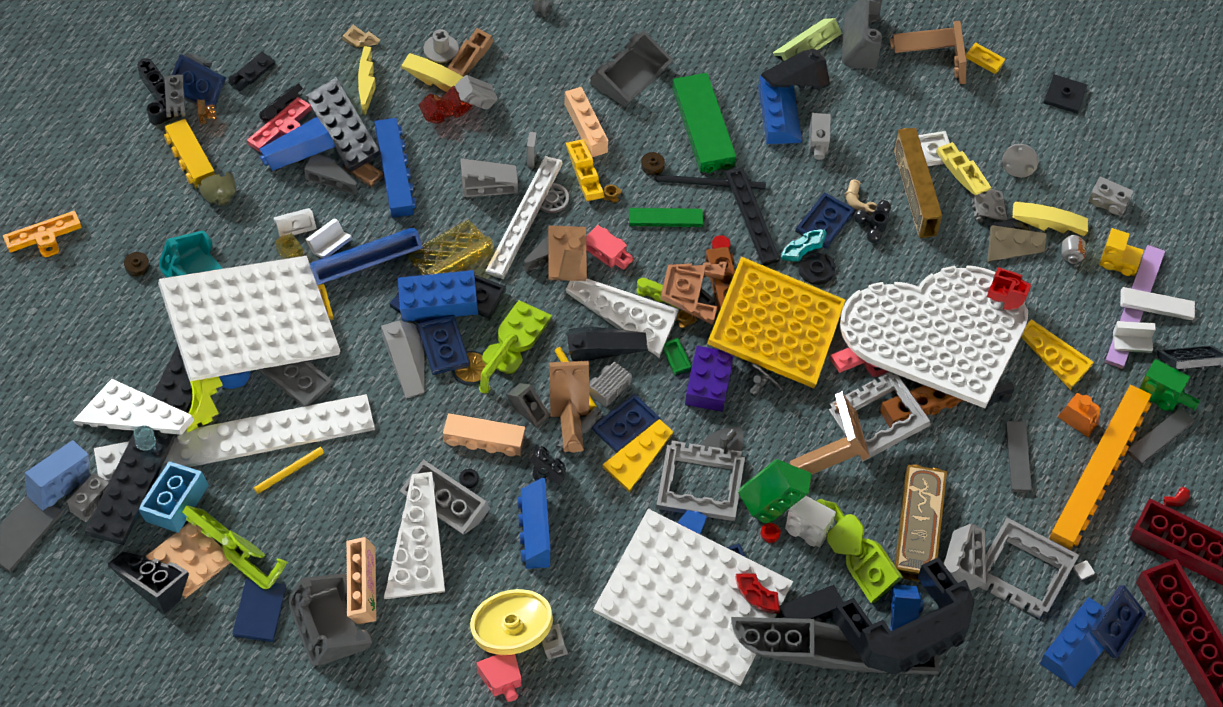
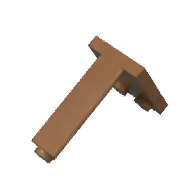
M953 21V28L893 34V38L890 39V48L894 49L895 53L954 47V76L958 78L959 84H966V56L960 21Z
M549 226L548 280L586 281V227Z
M589 362L549 363L550 416L561 417L564 451L572 453L583 451L580 416H587L589 414Z
M843 392L835 394L837 400L835 407L837 412L841 414L847 437L790 461L791 465L815 474L857 455L862 460L870 457L857 411Z

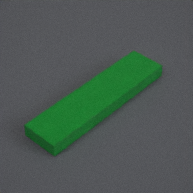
M629 208V226L703 227V209Z

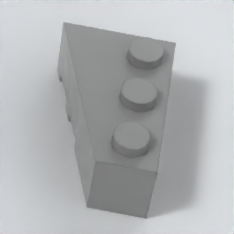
M461 159L463 197L518 193L515 165Z
M972 523L953 531L944 565L958 583L966 580L970 590L986 584L985 530Z

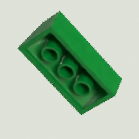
M775 459L739 488L738 493L752 517L759 519L763 523H771L808 495L812 473Z

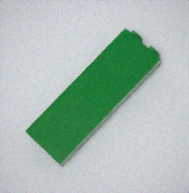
M708 73L673 79L672 90L700 173H711L714 170H727L734 167L736 154Z

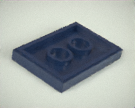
M180 54L172 75L183 74L185 97L209 110H213L227 77Z
M824 192L796 227L795 232L803 236L804 233L825 229L827 234L822 247L827 249L855 213L856 209Z
M455 315L417 324L432 375L470 366Z
M634 393L594 424L591 429L618 453L656 421L661 420V418Z
M246 579L232 633L233 637L274 642L287 588L286 584L274 583L271 588L263 589L253 580Z
M1119 585L1090 631L1112 658L1117 659L1147 613L1125 585Z

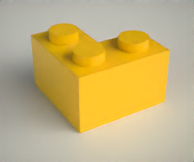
M1111 228L1099 265L1107 270L1119 271L1126 276H1135L1144 250L1127 245L1129 233Z

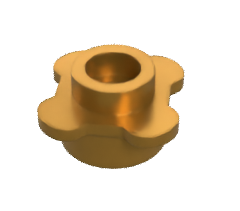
M607 185L604 187V198L601 199L617 203L619 201L618 196L622 191L615 185Z
M680 310L676 321L679 322L680 328H686V326L696 323L697 319L692 314Z

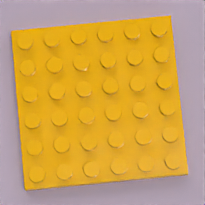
M741 257L707 344L811 388H815L845 299Z

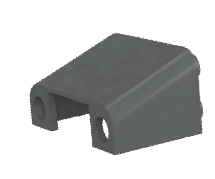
M644 30L640 34L635 33L624 46L625 50L623 52L618 51L613 56L614 60L611 63L607 61L604 65L601 64L590 78L592 86L623 107L629 105L674 61Z

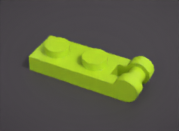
M646 278L638 279L636 292L639 296L644 297L647 295L657 302L668 303L660 299L663 288L662 284Z

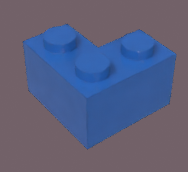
M896 584L892 587L891 631L918 619L919 612L923 611L922 595L918 592L917 586Z

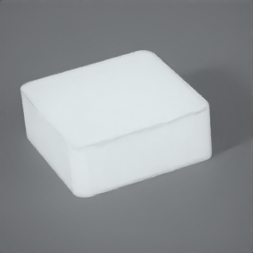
M1088 561L1081 562L1073 567L1081 581L1095 574Z

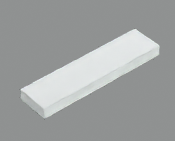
M1125 287L1121 289V307L1187 320L1195 318V301Z

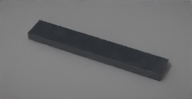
M743 167L725 172L761 265L765 266L779 262V255Z

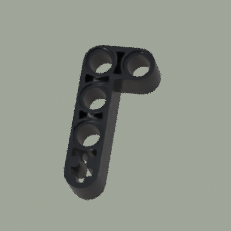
M141 59L137 64L139 76L156 100L147 106L148 119L151 124L159 125L174 118V111H171V117H167L165 78L151 59Z

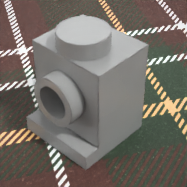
M559 624L552 625L550 632L542 640L548 659L568 654Z

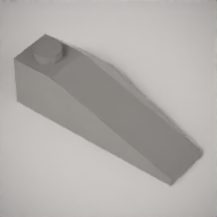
M400 320L382 325V338L405 398L424 394V346L417 325Z

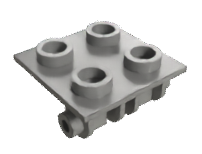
M991 189L978 195L970 192L972 209L975 210L974 219L977 222H982L985 217L1000 221L1007 220L1002 191Z

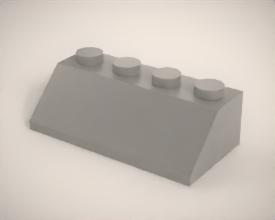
M423 459L413 474L432 472L437 517L463 535L479 525L490 510L487 501ZM411 476L400 490V493L406 497Z

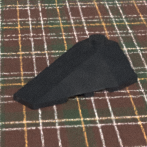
M814 48L802 51L761 74L772 87L790 88L791 85H796L802 89L806 86H812V89H822L830 85L826 59Z
M584 326L569 329L567 334L568 349L572 362L648 351L646 332Z
M127 552L120 553L107 564L146 601L164 614L181 600L189 576L188 571L176 563H161L159 559L148 560L144 559L141 555Z

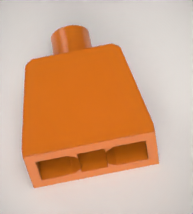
M1076 393L1058 415V418L1089 437L1099 425L1100 407L1092 402L1090 396Z

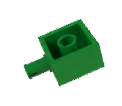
M1157 359L1153 361L1140 387L1141 390L1152 394L1149 402L1157 404L1160 409L1173 412L1175 406L1179 403L1195 411L1201 401L1185 393V387L1190 376Z

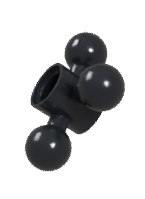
M882 200L877 204V210L872 213V216L864 209H859L854 214V219L857 223L870 222L871 229L867 233V239L871 243L879 242L882 237L881 232L885 231L887 227L891 204L886 200Z

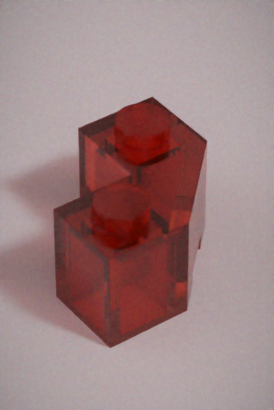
M452 86L443 97L429 93L418 104L425 120L435 124L445 122L444 119L451 116L455 118L464 116L474 106L468 102L461 101L455 86Z

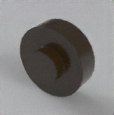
M649 152L642 157L641 168L645 173L657 175L664 170L665 159L661 154Z
M133 252L124 259L125 270L131 276H141L149 270V260L144 253Z

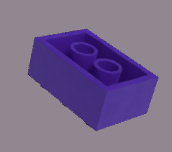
M696 346L685 405L723 412L734 355L718 349Z

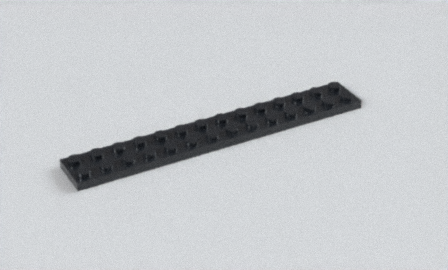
M177 344L152 397L188 413L192 405V386ZM135 429L85 530L86 536L121 545L125 544L140 513L139 507L152 488L177 434L161 433L160 430L145 432L143 429Z

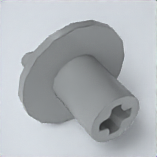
M443 29L436 30L423 47L425 56L435 63L450 62L459 51L457 41Z
M1014 144L1008 147L1002 158V164L1006 172L1020 178L1033 174L1039 163L1035 150L1024 144Z

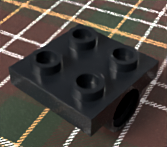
M535 444L530 451L528 459L534 464V480L537 481L545 478V483H548L552 479L560 485L565 478V464L560 459H554L549 455L550 452L544 446L539 447Z

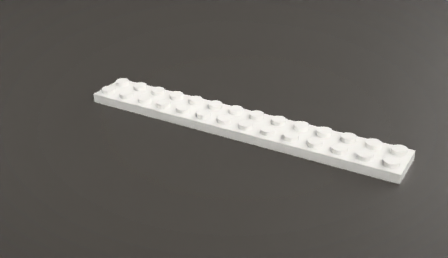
M367 394L199 427L189 433L185 430L182 435L177 434L159 473H162L169 461L182 466L193 467L375 430ZM129 441L94 448L98 476L107 482L110 481Z

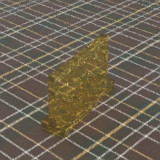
M468 219L422 244L423 248L406 255L423 275L460 272L494 253L492 239L489 236L485 237ZM467 226L471 229L470 233L461 232V229ZM449 236L456 237L455 242L445 240ZM459 237L469 238L468 242H458ZM472 238H473V239H480V240H479L478 242H476V243H471ZM432 245H440L439 250H430V247ZM444 246L453 247L452 251H443ZM457 247L465 248L460 252H455ZM421 253L424 254V258L418 259L414 255ZM428 255H437L436 260L427 259ZM441 256H450L443 261L440 260ZM425 264L434 265L427 270L424 268Z

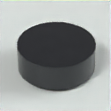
M465 469L459 475V482L466 488H473L479 482V475L473 469Z

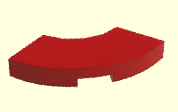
M756 573L735 575L737 587L749 604L761 611L779 614L778 592L770 591L763 587L758 581Z

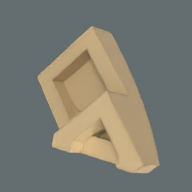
M352 25L342 37V40L356 48L380 43V39L369 31L364 33L355 25Z

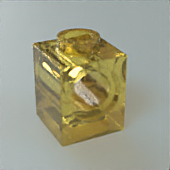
M292 233L281 236L275 241L276 250L282 259L304 256L302 246Z

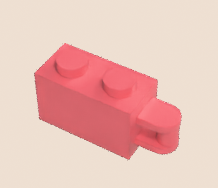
M597 225L586 236V251L609 267L613 268L617 265L625 270L633 262V257L626 252L627 245L625 242L613 236L607 229Z

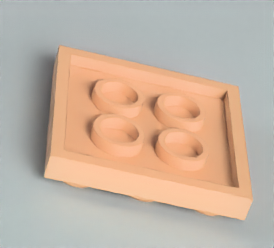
M191 523L186 524L179 533L176 532L146 555L148 560L159 559L161 563H176L188 571L189 576L182 594L184 598H187L231 563L226 559L222 547L212 537L205 536L201 532V527L198 525L194 526Z

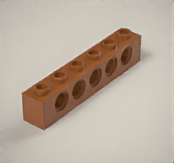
M728 247L708 249L705 256L706 263L710 262L711 265L727 262L723 280L710 277L718 312H720L736 271L733 267L734 256L730 254Z
M926 385L909 391L918 404H923L919 406L926 415H936L941 409L946 407L950 409L959 402L965 401ZM898 396L882 402L880 413L890 428L892 424L899 420L904 421L911 415V412L905 407Z

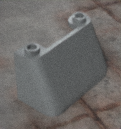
M858 0L845 13L842 44V63L844 65L866 69L877 68L882 35L878 30L870 29V25L873 22H879L883 0Z
M345 573L301 578L289 597V607L312 666H321L367 650L372 644L370 634L365 629L358 631L354 621L347 616V577Z

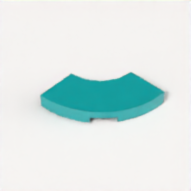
M825 229L804 233L801 238L791 241L782 252L781 259L785 261H800L802 256L808 251L822 248L827 234Z

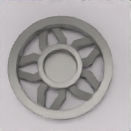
M553 183L550 188L551 190L543 201V206L541 205L540 210L546 213H558L564 210L569 203L568 191L562 185Z

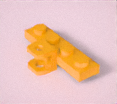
M72 211L5 234L3 238L9 253L37 244L41 255L46 258L59 253V247L56 242L57 236L82 227L76 212ZM48 247L53 248L51 251H46Z

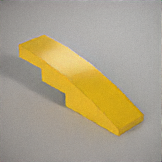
M584 140L566 143L586 202L604 198V191L599 183L598 174L593 165V158Z

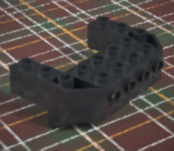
M937 557L921 565L917 578L936 602L938 609L891 631L884 620L872 624L857 601L852 598L836 606L833 620L867 667L895 675L902 671L906 673L914 665L924 664L935 655L940 656L953 646L958 647L964 643L974 607V599L967 581L963 580L958 583L940 558Z

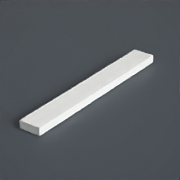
M548 156L544 157L486 269V274L504 279L563 164L562 160Z

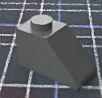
M519 383L506 394L514 409L533 426L538 427L550 417L532 385Z

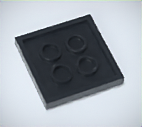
M1213 345L1157 350V357L1178 371H1188L1189 368L1204 370L1207 369V366L1223 368V351Z

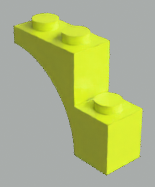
M219 376L190 381L193 398L188 414L192 415L194 421L186 429L188 433L199 428L198 423L201 422L202 425L213 421V416L219 414L210 397L217 393V388L223 386Z

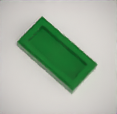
M676 338L665 342L663 353L674 375L677 376L691 371L692 365L679 339Z

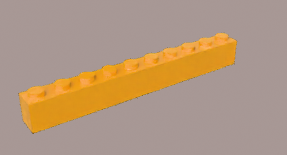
M1133 385L1129 386L1052 530L1049 540L1069 550L1072 549L1073 545L1078 546L1082 535L1079 533L1081 530L1086 531L1090 520L1087 518L1089 515H1094L1098 507L1095 504L1096 501L1102 500L1106 492L1103 489L1104 486L1110 485L1114 477L1111 475L1112 471L1118 470L1121 464L1119 457L1120 455L1125 456L1129 448L1126 445L1127 442L1133 441L1137 433L1134 431L1135 427L1141 426L1144 417L1141 415L1143 412H1148L1152 404L1149 402L1152 394Z

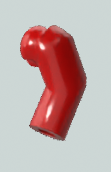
M1181 487L1175 497L1164 496V505L1183 506L1190 498V491L1186 487Z

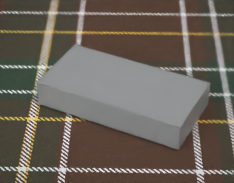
M530 132L527 142V166L530 168H534L537 132Z

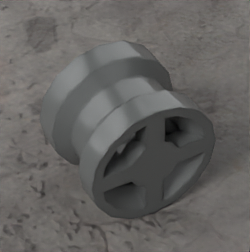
M535 0L532 10L536 13L540 12L543 17H547L552 11L554 3L551 0Z

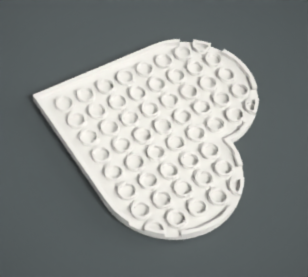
M951 266L941 269L940 272L934 275L930 274L921 282L919 287L902 282L885 285L883 282L871 284L862 291H856L843 307L840 327L842 336L849 348L867 363L986 408L1025 330L1028 309L1024 302L1017 309L1006 310L1003 309L1004 302H996L987 297L996 272L976 266H966V268Z

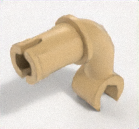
M851 180L848 191L844 195L847 203L856 210H866L872 216L877 205L874 202L866 204L858 200V192L861 183L858 180Z

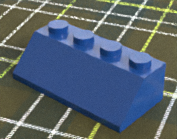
M760 75L758 90L766 144L802 143L794 85H791L790 88L772 87Z
M541 478L522 488L521 497H517L518 509H522V514H518L519 526H523V532H520V544H524L525 549L521 550V562H525L526 569L550 567L545 478Z
M1088 597L1044 653L1040 662L1043 667L1073 688H1075L1104 650L1103 646L1090 631L1104 610V607Z

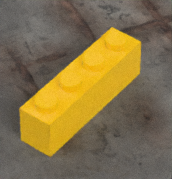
M186 119L165 126L166 134H164L166 143L172 145V153L175 158H179L178 163L181 170H186L187 173L185 175L188 183H193L195 189L198 188V184L202 185V180L215 175L214 169Z

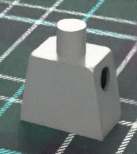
M812 113L809 126V152H814V158L818 160L824 159L825 153L828 152L831 114Z

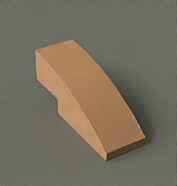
M476 28L469 41L465 40L448 69L464 77L488 51L494 42L492 36Z

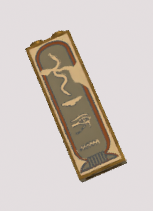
M899 129L894 153L919 238L937 236L942 213L917 129Z
M920 465L907 466L894 564L902 575V579L920 582L917 577L921 565L938 557L947 471L939 468L931 469Z

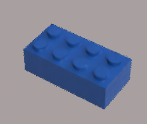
M474 270L398 278L400 312L404 322L437 319L451 315L456 317L478 314Z

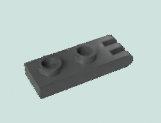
M183 74L165 76L167 117H171V111H174V117H178V111H181L182 116H186Z

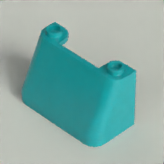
M204 230L167 239L159 260L160 270L166 278L223 268L210 254L213 242Z

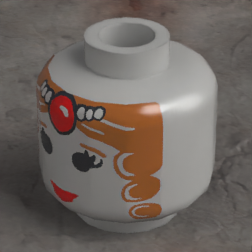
M1077 235L1068 236L1062 242V258L1071 264L1082 261L1086 256L1085 241Z

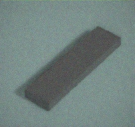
M1179 408L1130 447L1127 453L1138 464L1142 465L1190 427L1195 420L1182 408Z
M1006 421L1011 492L1031 493L1026 422Z

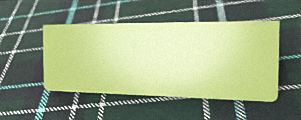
M835 18L823 19L774 51L773 54L774 56H782L785 61L802 51L813 48L816 50L820 49L841 35L842 32Z

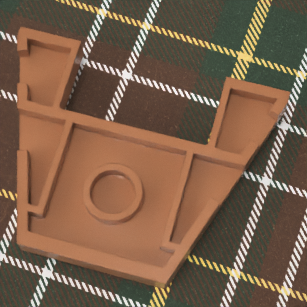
M709 262L692 266V263L668 265L660 299L713 324L717 306L698 303L704 276L723 280L727 262H719V264L713 265Z

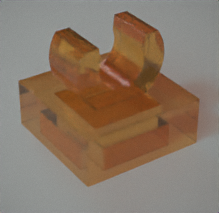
M197 100L200 125L207 124V118H216L214 105L206 106L205 100Z

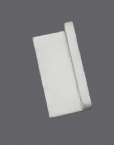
M309 208L274 217L280 238L317 229L313 212Z
M332 219L309 236L306 241L314 255L326 258L353 238L350 234L343 231L337 219Z
M1117 321L1113 330L1114 349L1116 351L1152 353V337L1156 330L1155 323Z

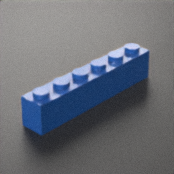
M397 118L375 121L379 151L381 152L380 158L391 218L413 215L416 201L415 197H411V194L414 193L412 182H408V179H411L410 169L405 166V164H408L407 153L403 154V150H405L404 139H400V136L403 135L402 127L397 124Z
M409 228L309 263V267L316 284L319 285L423 247L418 231L414 228Z

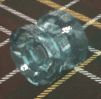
M142 425L135 429L134 438L137 448L143 451L152 449L156 444L153 429L147 425Z

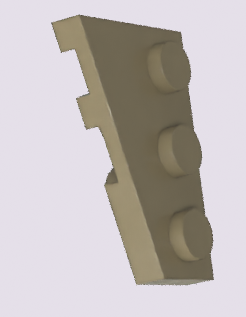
M992 225L990 228L987 262L1045 252L1046 233Z

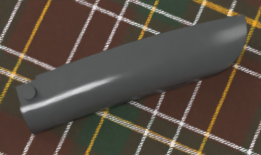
M731 617L732 629L736 638L747 650L754 654L822 668L887 673L867 667L837 625L817 622L814 619ZM935 655L926 663L916 664L910 671L906 673L902 671L898 674L938 675L939 656Z

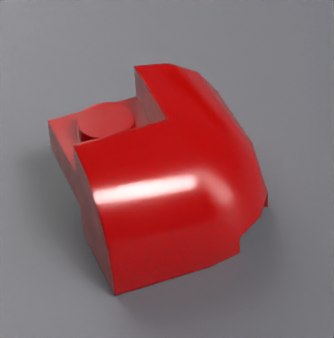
M998 267L987 297L996 302H1004L1003 309H1017L1024 304L1030 291L1031 283L1022 279L1023 275Z

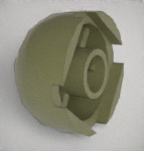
M226 172V176L220 177V174H215L202 180V185L198 184L202 197L207 202L218 204V206L228 204L229 199L234 196L237 187L232 173Z

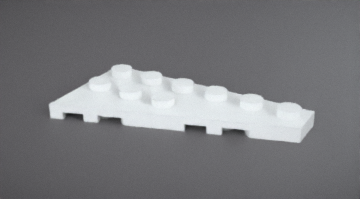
M586 279V281H570L566 288L567 294L617 329L646 332L648 351L658 358L660 357L665 342L676 321L679 309L590 279Z
M111 379L73 421L79 426L89 424L91 427H98L101 425L107 426L110 429L134 431L137 428L143 429L145 432L160 430L161 433L182 435L193 423L194 418L186 412Z
M432 472L412 474L384 599L445 592Z

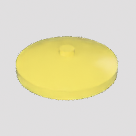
M522 589L508 590L495 594L482 602L472 615L470 628L474 641L483 650L498 655H512L527 651L544 640L551 630L553 615L548 601L540 594Z

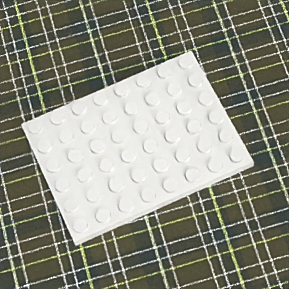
M307 256L159 279L158 284L189 381L339 355L340 348L315 278L309 267L310 264Z
M648 509L598 599L593 612L741 686L756 654L747 650L738 641L732 629L731 617L775 618L777 614L761 611L749 604L737 587L735 575L756 573L758 581L763 587L770 591L778 592L779 606L782 605L793 581Z

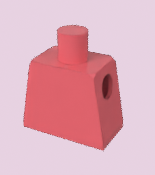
M497 654L477 662V672L494 697L504 694L507 702H512L518 698L515 688L521 686V675L515 654Z

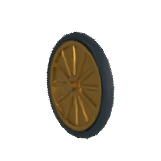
M466 351L470 366L452 370L451 372L454 378L464 385H479L481 372L486 366L482 360L483 353Z

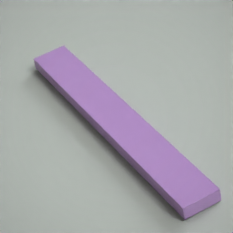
M1147 245L1131 289L1151 292L1165 253L1164 250ZM1125 307L1120 321L1140 323L1144 311ZM1113 338L1105 363L1123 369L1129 351H1116Z

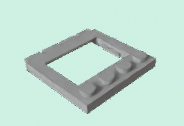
M891 372L878 377L879 383L873 380L861 387L862 392L856 389L845 395L855 410H858L895 390L905 407L911 412L908 419L904 421L899 420L892 424L891 428L875 433V436L869 440L865 439L870 455L869 458L931 425L930 420L897 374L893 375ZM837 400L829 404L831 407L829 412L845 437H847L841 414L837 412L835 403H837Z
M672 441L671 445H667L656 509L686 513L687 510L698 511L710 518L735 521L739 498L738 490L741 486L745 457H741L742 452L728 449V454H724V449L710 446L708 451H704V445L689 443V448H685L686 443ZM682 461L732 469L733 473L730 476L728 501H714L713 498L709 497L696 498L690 494L677 495L671 492L670 485L673 481L675 470L674 462Z
M1007 518L985 555L986 584L980 586V588L987 591L989 586H992L991 594L1004 601L1008 595L1011 596L1010 604L1021 610H1024L1025 606L1028 605L1030 607L1027 613L1040 619L1042 614L1047 615L1079 555ZM1006 541L1059 569L1048 586L1047 593L1042 601L988 573L1003 550Z

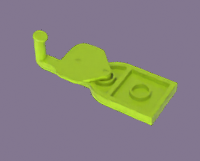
M518 300L499 326V343L489 345L483 353L482 360L486 366L481 372L479 387L481 393L485 394L490 391L489 378L496 369L506 374H512L518 370L523 362L520 352L530 349L551 321V314Z
M823 499L817 500L818 503L836 512L834 519L837 521V524L827 534L829 545L835 553L846 554V565L849 572L870 603H876L903 578L878 542L863 538L864 526L855 515L848 514L845 516L836 503Z
M186 505L182 511L187 516L186 520L194 526L198 525L202 528L201 532L209 538L212 536L220 542L226 559L261 588H271L283 572L286 564H288V561L277 558L275 567L267 576L247 560L250 555L259 558L265 557V554L254 544L233 531H229L204 509ZM238 546L244 552L242 555L235 551Z

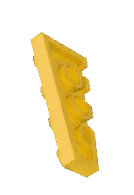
M1032 319L1027 323L1021 338L1071 390L1092 367L1094 362Z
M659 419L603 464V468L630 493L645 470L651 465L656 455L673 435V431Z

